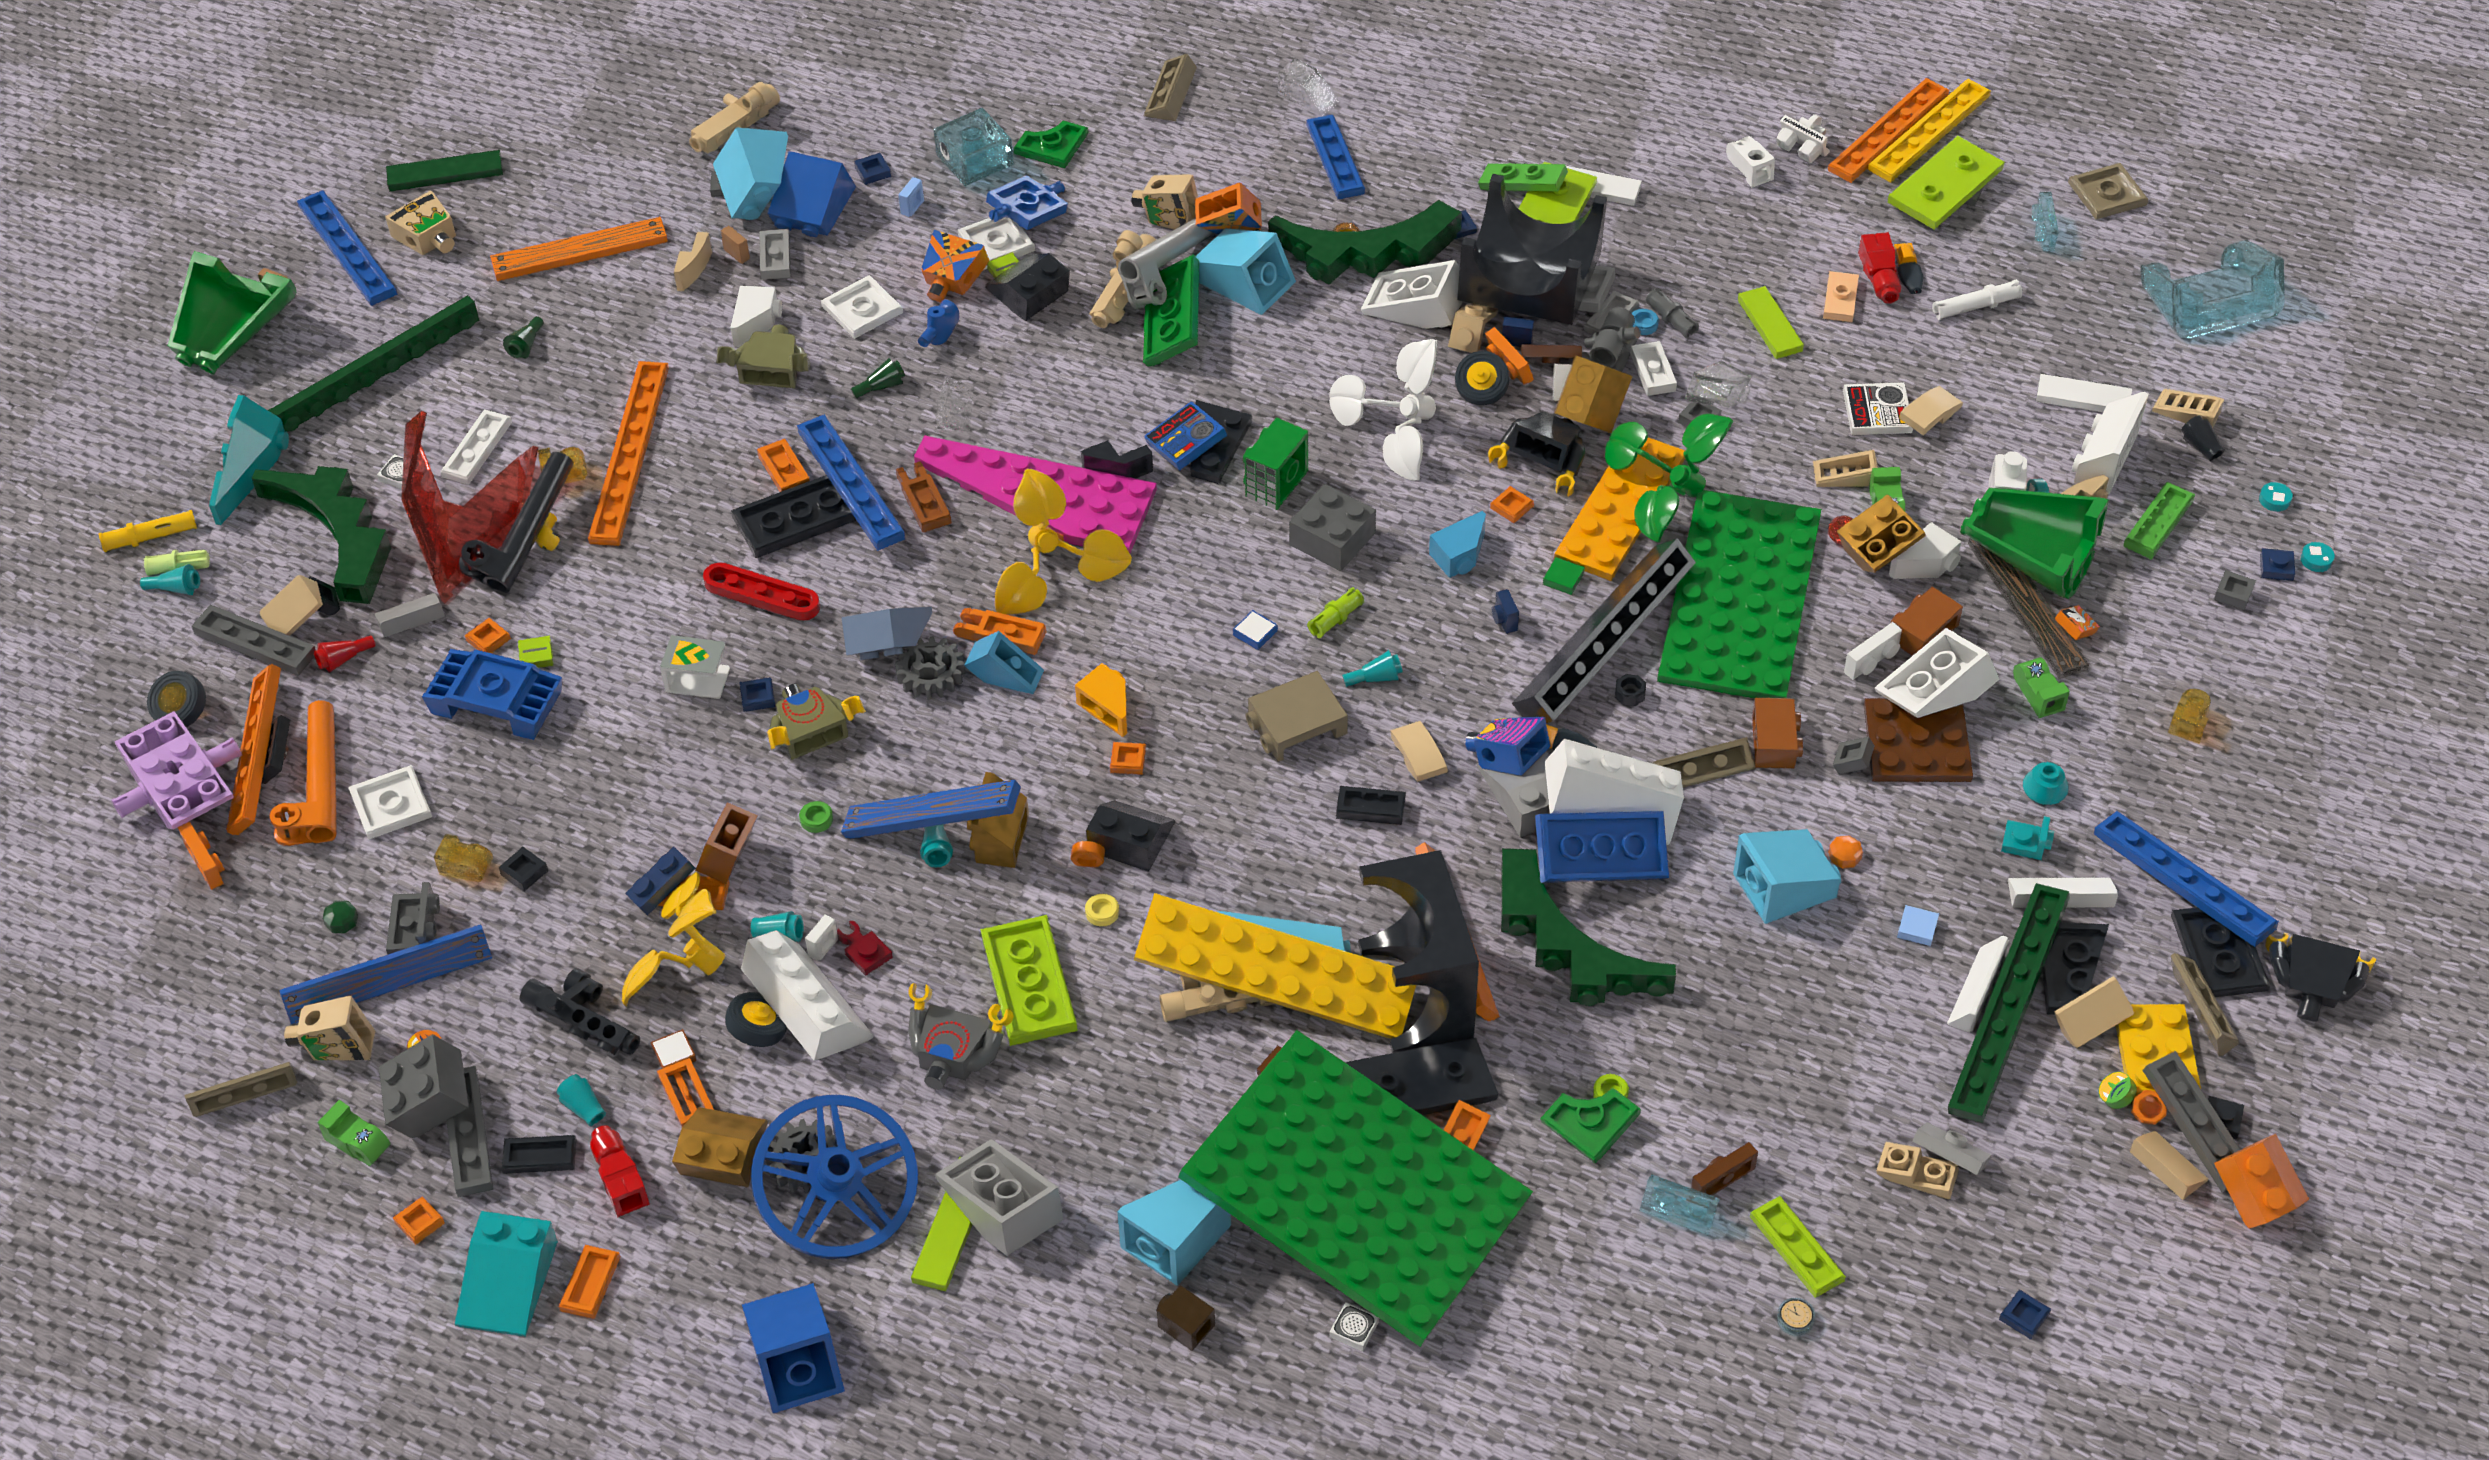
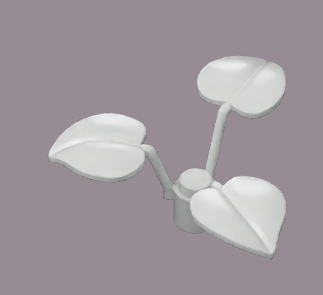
M1433 339L1410 343L1400 351L1397 359V375L1401 381L1406 382L1405 390L1411 393L1403 398L1401 402L1365 399V382L1355 375H1345L1338 378L1333 383L1329 394L1331 410L1336 419L1344 426H1352L1359 422L1363 415V404L1400 408L1401 413L1410 420L1396 426V434H1390L1385 438L1383 457L1391 470L1413 481L1420 480L1419 471L1423 454V441L1419 431L1411 425L1420 424L1421 420L1431 419L1436 410L1434 399L1431 396H1426L1424 393L1431 383L1435 368L1437 340Z

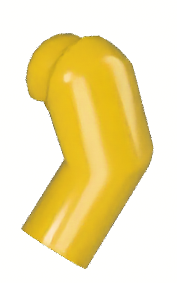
M551 512L535 541L541 548L544 546L549 551H553L560 542V538L552 534V528L557 521V517Z

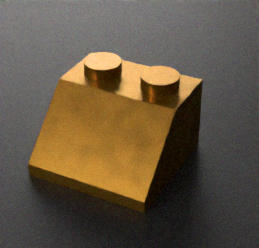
M1575 355L1554 413L1612 433L1633 376Z
M698 1107L681 1129L672 1163L680 1175L749 1187L754 1154L766 1130L768 1121L766 1119Z

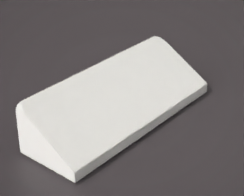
M2008 878L2012 908H2026L2036 883L2069 891L2070 899L2066 908L2115 907L2118 897L2117 889L2111 878Z
M2001 936L1979 949L1947 1022L1948 1025L1969 1033L1973 1032L2005 958L2009 943L2008 937Z

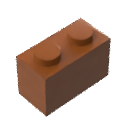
M1933 586L1923 595L1918 594L1911 602L1909 608L1903 613L1898 612L1891 620V623H1895L1902 629L1899 642L1900 648L1913 656L1945 628L1953 631L1959 626L1963 606Z
M1755 698L1752 712L1755 767L1795 769L1797 757H1802L1803 738L1797 737V731L1800 732L1801 712H1795L1794 699Z
M727 802L704 846L695 871L727 884L749 840L758 815Z

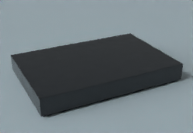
M2198 907L2172 910L2171 918L2184 954L2187 958L2196 962L2214 997L2269 991L2270 984L2256 947Z

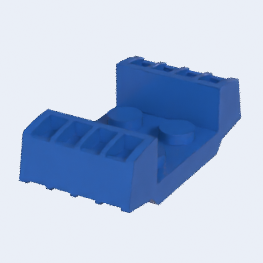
M450 649L449 654L442 662L440 669L436 672L434 679L430 682L428 689L422 696L430 713L452 719L458 708L509 720L513 735L534 740L562 692V677L540 670L531 663L479 650L467 652Z

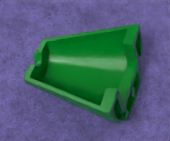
M194 251L191 256L167 346L177 354L175 359L182 365L191 367L192 364H196L202 370L215 374L219 367L293 301L297 293L296 287L291 279L269 272L265 273L261 282L232 274L219 258Z
M1989 487L1982 499L1978 498L1976 500L1972 515L1965 517L1960 533L1974 540L2059 597L2069 599L2078 590L2095 555L2093 549L2097 543V536L2102 534L2109 499Z

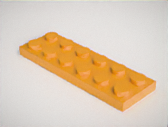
M1649 437L1641 448L1671 468L1682 465L1685 460L1683 456L1685 450ZM1637 454L1635 462L1629 468L1622 471L1608 466L1554 553V559L1557 557L1585 567V572L1612 581L1641 533L1634 517L1638 500L1646 491H1657L1660 485L1669 486L1671 483L1670 473Z

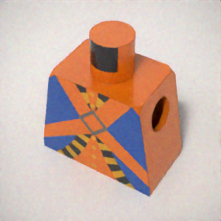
M1240 182L1195 199L1196 225L1217 235L1225 228L1250 231L1261 230L1260 200Z
M934 230L922 265V274L925 281L931 285L927 296L931 300L941 303L948 291L964 295L989 262L984 245Z

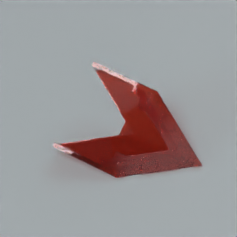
M420 411L405 424L401 500L441 601L445 604L453 596L451 591L461 582L467 584L472 579L465 576L459 569V560L464 544L470 540H479L498 549L505 540L530 494L539 447L532 446L518 456L463 506L444 501L421 445L427 413Z

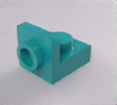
M2044 816L2041 827L2007 820L2001 852L2041 860L2044 849L2051 850L2055 831L2049 830L2051 817Z

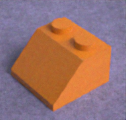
M2276 1134L2266 1137L2214 1163L2243 1222L2249 1229L2269 1223L2297 1209L2309 1200Z

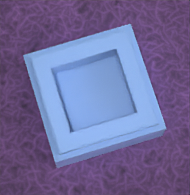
M912 177L898 194L900 213L902 215L912 216L924 202L922 180Z
M1905 905L1897 938L1931 946L1939 913Z

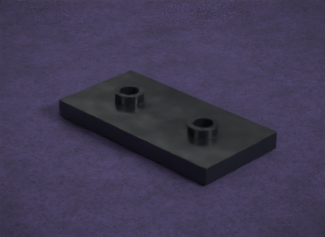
M827 475L731 510L732 518L755 558L857 521Z
M1476 1037L1345 1062L1421 1115L1453 1110L1459 1100L1473 1106L1495 1101L1498 1098V1091Z

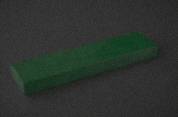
M500 150L386 166L387 185L389 192L500 176L503 175Z

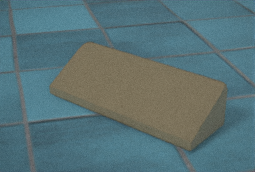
M1188 54L1164 62L1143 116L1176 121L1197 68Z
M1747 737L1652 762V764L1680 771L1683 788L1756 769Z
M2174 953L2171 955L2173 974L2218 1056H2223L2237 1046L2239 1040L2196 962Z
M286 1062L184 1096L192 1115L198 1117L295 1086L297 1079L292 1063Z

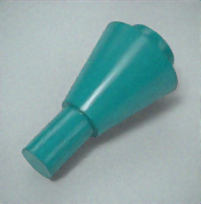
M187 564L159 576L143 577L140 579V586L142 590L161 589L193 595L194 590L200 586V575L192 565Z
M1388 650L1362 666V669L1343 674L1342 677L1345 686L1348 687L1364 681L1399 680L1397 674L1402 673L1403 670L1398 655L1391 656Z

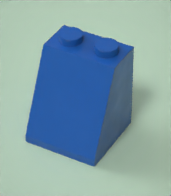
M789 151L783 167L781 184L774 193L767 214L779 229H788L789 231L792 228L799 229L803 234L810 237H818V234L828 236L855 190L856 185L843 163Z
M814 1283L742 1304L773 1414L845 1392L830 1331Z

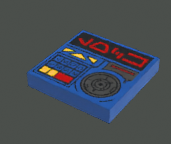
M1191 401L1147 433L1144 438L1155 451L1180 471L1226 437L1227 433L1224 427Z

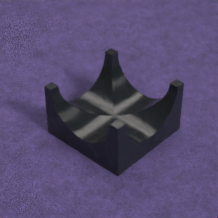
M1492 174L1485 213L1477 241L1476 239L1464 237L1461 244L1457 300L1572 325L1601 255L1607 197L1596 195L1588 213L1576 221L1565 224H1550L1533 219L1519 210L1508 196L1504 176Z
M1441 850L1360 866L1359 875L1363 886L1378 885L1390 889L1410 905L1401 919L1389 928L1372 936L1358 939L1361 956L1383 955L1405 962L1402 965L1392 967V978L1395 987L1420 985L1427 986L1430 992L1425 1008L1416 1023L1404 1034L1390 1039L1392 1053L1474 1038L1479 960Z

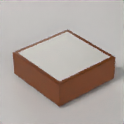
M683 1029L650 1042L661 1069L688 1058L691 1059L692 1063L697 1061Z

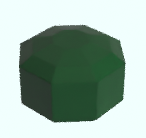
M334 901L325 907L322 919L325 926L332 933H346L356 926L358 913L349 901Z

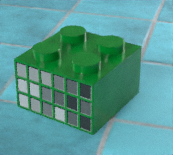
M1277 417L1269 427L1263 428L1259 439L1253 446H1249L1243 456V463L1245 464V475L1243 478L1245 497L1275 510L1279 509L1308 472V430Z

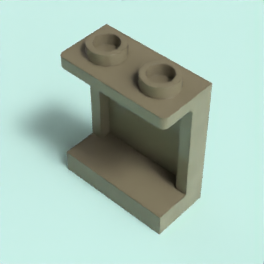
M1318 670L1248 698V712L1245 714L1246 721L1252 731L1257 730L1259 732L1264 751L1267 754L1272 752L1277 762L1284 760V750L1305 740L1330 730L1335 738L1348 733V715Z

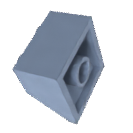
M932 607L894 608L842 617L846 656L860 655V660H871L879 658V652L883 651L884 656L903 654V648L916 646L932 615Z

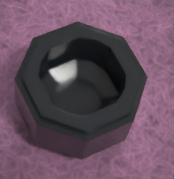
M1625 674L1616 680L1615 698L1622 705L1637 706L1645 700L1646 682L1639 675Z

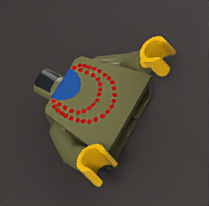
M797 684L785 687L782 691L784 699L776 704L778 714L771 718L770 727L767 731L770 747L775 749V746L786 744L790 758L793 760L849 737L846 718L848 721L854 719L855 714L866 712L860 697L852 696L843 701L830 694L825 695L818 687H813L803 692Z

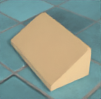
M297 575L260 610V615L266 625L290 636L323 605L318 583L305 576Z
M2114 976L2054 1011L2062 1034L2075 1048L2084 1045L2134 1014L2129 1000Z
M2156 1131L2144 1134L2133 1140L2130 1153L2182 1200L2208 1181V1178Z

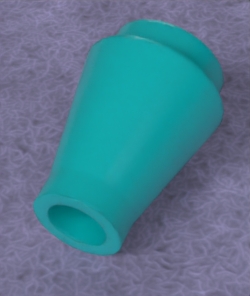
M944 824L924 827L920 850L921 858L928 866L935 868L945 866L949 863L954 851L944 829Z
M793 911L761 918L754 917L751 921L750 930L753 938L777 930L793 941L800 942L803 937L804 923L801 915H795Z
M574 1074L565 1079L557 1088L556 1093L559 1095V1102L582 1118L590 1127L606 1116L605 1110L601 1107L586 1078H581L578 1074Z

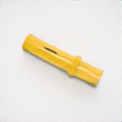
M189 510L135 525L132 522L127 523L124 528L101 532L98 535L103 551L107 552L108 550L128 545L137 547L140 542L197 529L193 511Z

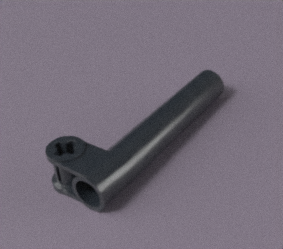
M556 451L551 453L499 550L479 540H470L464 544L461 550L459 569L465 576L486 584L494 590L505 593L511 590L574 465L573 460L569 456Z

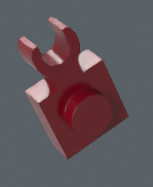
M849 921L850 928L854 931L851 934L846 935L839 928L837 929L840 942L849 945L844 949L845 955L865 976L893 958L892 951L873 931L863 936L860 933L859 925L855 921Z

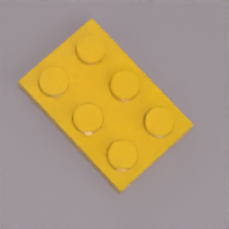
M2131 1004L2134 1014L2115 1026L2124 1073L2135 1082L2137 1087L2135 1097L2144 1090L2155 1091L2142 1070L2148 1064L2175 1051L2201 1089L2185 1004Z

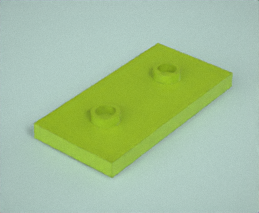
M1957 136L1890 193L1887 203L1935 230L2004 168L2005 162L1962 137Z
M1567 168L1568 173L1558 192L1527 191L1518 209L1529 217L1545 223L1565 224L1579 219L1597 184V176Z
M1047 915L980 929L998 1003L1001 1007L1002 1018L1006 1009H1010L1014 1015L1013 1021L1005 1026L1009 1045L1013 1046L1078 1031Z

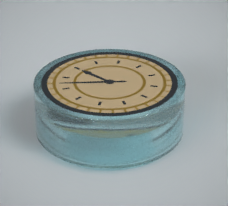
M1789 1298L1781 1303L1778 1309L1777 1323L1782 1331L1792 1336H1802L1813 1328L1815 1311L1809 1302L1801 1298Z

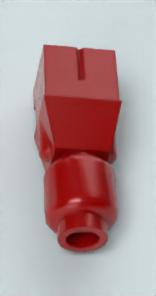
M1889 232L1861 235L1858 254L1863 264V271L1872 282L1876 296L1886 304L1896 302L1900 296L1901 283L1896 273L1895 249Z
M607 1125L594 1129L591 1133L590 1149L595 1161L600 1166L598 1172L617 1217L650 1205L637 1166L632 1157L627 1155L626 1147L620 1134Z

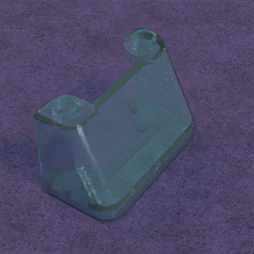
M2248 240L2230 244L2224 249L2221 256V269L2173 280L2167 266L2159 262L2140 266L2142 286L2172 330L2184 338H2194L2270 319L2277 316L2284 307V258Z

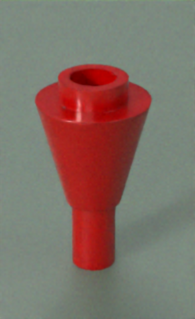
M370 635L355 641L321 642L317 644L318 650L314 651V657L319 668H326L330 673L356 656L357 653L374 648L375 641Z

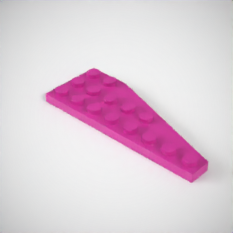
M924 435L914 455L915 463L921 461L924 468L942 478L948 477L960 483V487L969 492L974 490L983 495L984 500L1015 515L1013 506L1015 493L1022 481L1025 470L1033 469L1046 474L1061 487L1066 498V507L1063 515L1057 519H1048V527L1056 533L1064 535L1065 542L1082 547L1085 538L1090 533L1104 529L1117 534L1123 540L1128 552L1131 553L1157 490V483L926 435Z

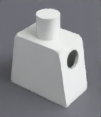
M2018 452L1995 455L1989 477V487L2026 491L2027 459Z

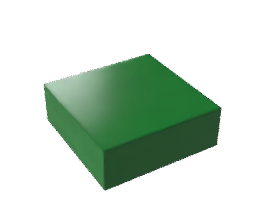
M1555 557L1543 578V585L1572 595L1584 575L1585 567Z

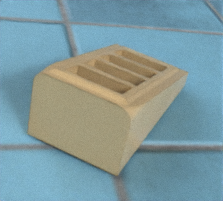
M2163 389L2152 411L2183 423H2187L2193 417L2201 415L2203 419L2209 420L2213 428L2221 413L2224 399L2210 395ZM2168 399L2173 400L2172 405H2165ZM2179 403L2184 404V407H2178Z
M1874 450L1813 461L1817 487L1869 486L1872 468H1878ZM1849 468H1855L1856 471L1850 472ZM1824 469H1830L1831 476H1825ZM1837 469H1843V473L1837 474Z

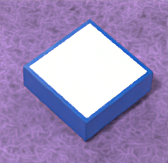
M1252 610L1233 628V636L1259 650L1278 631V625Z

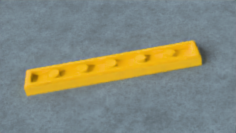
M1970 79L1965 80L1869 163L1868 170L1891 183L1988 99L1991 90Z

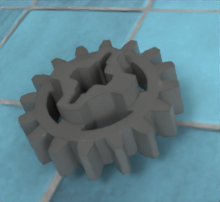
M930 636L929 642L925 643L919 638L918 645L906 647L907 652L898 655L899 661L895 662L898 684H903L905 692L913 689L915 698L919 697L921 693L926 694L927 700H930L934 693H937L942 698L944 697L943 691L946 689L953 693L955 691L954 683L962 684V675L966 674L963 652H958L955 643L947 646L946 638H943L939 643L935 642L934 636Z
M800 1119L799 1127L795 1128L790 1122L787 1123V1132L779 1131L775 1136L776 1142H771L768 1151L817 1156L819 1153L817 1120L815 1119L811 1126H806L805 1120ZM830 1125L825 1126L826 1148L836 1147L832 1128ZM766 1160L767 1166L789 1170L783 1163ZM785 1163V1165L791 1166V1171L807 1174V1166ZM769 1173L771 1178L777 1179V1184L780 1188L789 1183L791 1193H794L798 1187H803L805 1194L810 1192V1183Z

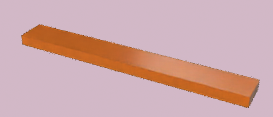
M638 361L589 533V544L620 546L668 374V363Z

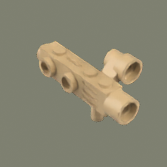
M758 82L750 87L749 92L739 99L730 93L726 94L723 98V103L728 106L691 130V138L689 139L691 147L696 152L704 151L707 154L717 150L720 145L728 141L736 127L748 128L769 114L768 110L780 102L779 93L772 85Z
M1124 230L1116 242L1117 247L1112 254L1116 260L1117 267L1111 269V280L1089 313L1092 316V322L1096 326L1106 328L1109 323L1115 324L1124 316L1125 311L1123 308L1129 301L1122 278L1118 272V264L1125 257L1155 241L1156 239L1148 234H1141L1139 236L1133 231Z
M1180 975L1184 991L1159 995L1165 1022L1226 1008L1227 1013L1240 1012L1247 1009L1248 1003L1260 1001L1261 1006L1274 1004Z

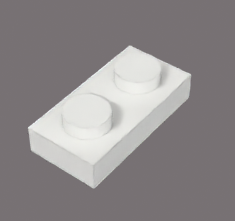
M1657 341L1631 346L1630 355L1646 395L1652 396L1676 392L1677 382L1661 342Z
M1892 622L1847 653L1844 673L1854 680L1862 673L1864 675L1870 674L1882 659H1891L1895 656L1900 648L1899 642L1902 629Z

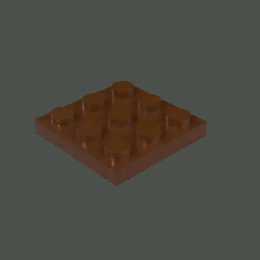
M1886 698L1864 699L1863 706L1867 737L1869 736L1875 745L1870 759L1872 782H1972L1973 770L1963 704L1917 718Z

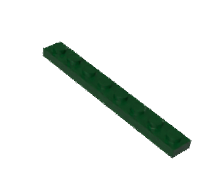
M465 296L268 411L281 419L285 432L296 430L300 424L312 417L320 416L326 409L338 402L346 401L350 395L364 387H370L376 380L388 373L396 372L402 365L414 358L423 356L426 351L436 345L447 342L450 337L464 329H470L476 322L480 321L475 301L470 296Z
M2038 883L2035 884L1948 1104V1114L1980 1123L1984 1122L2070 899L2069 891Z

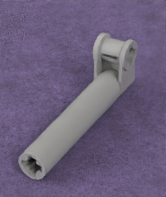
M1195 218L1122 259L1118 264V272L1122 278L1130 305L1135 309H1141L1146 304H1163L1167 298V291L1158 269L1215 233L1198 227Z

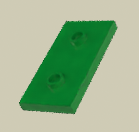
M1194 255L1159 271L1166 287L1167 298L1161 305H1153L1151 303L1145 306L1143 363L1147 367L1155 366L1198 345L1199 260Z

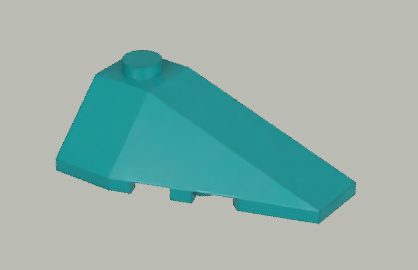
M245 395L237 396L230 413L227 427L232 429L229 444L223 443L221 450L223 454V471L218 470L216 472L209 502L212 516L217 525H222L254 488L251 478L255 469L269 471L278 461L282 450H286L289 444L288 432H285L281 419Z

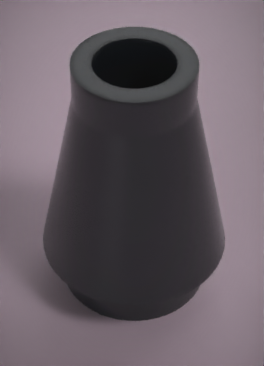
M2201 415L2190 419L2182 427L2183 439L2205 455L2209 461L2220 457L2225 452L2208 419H2203Z

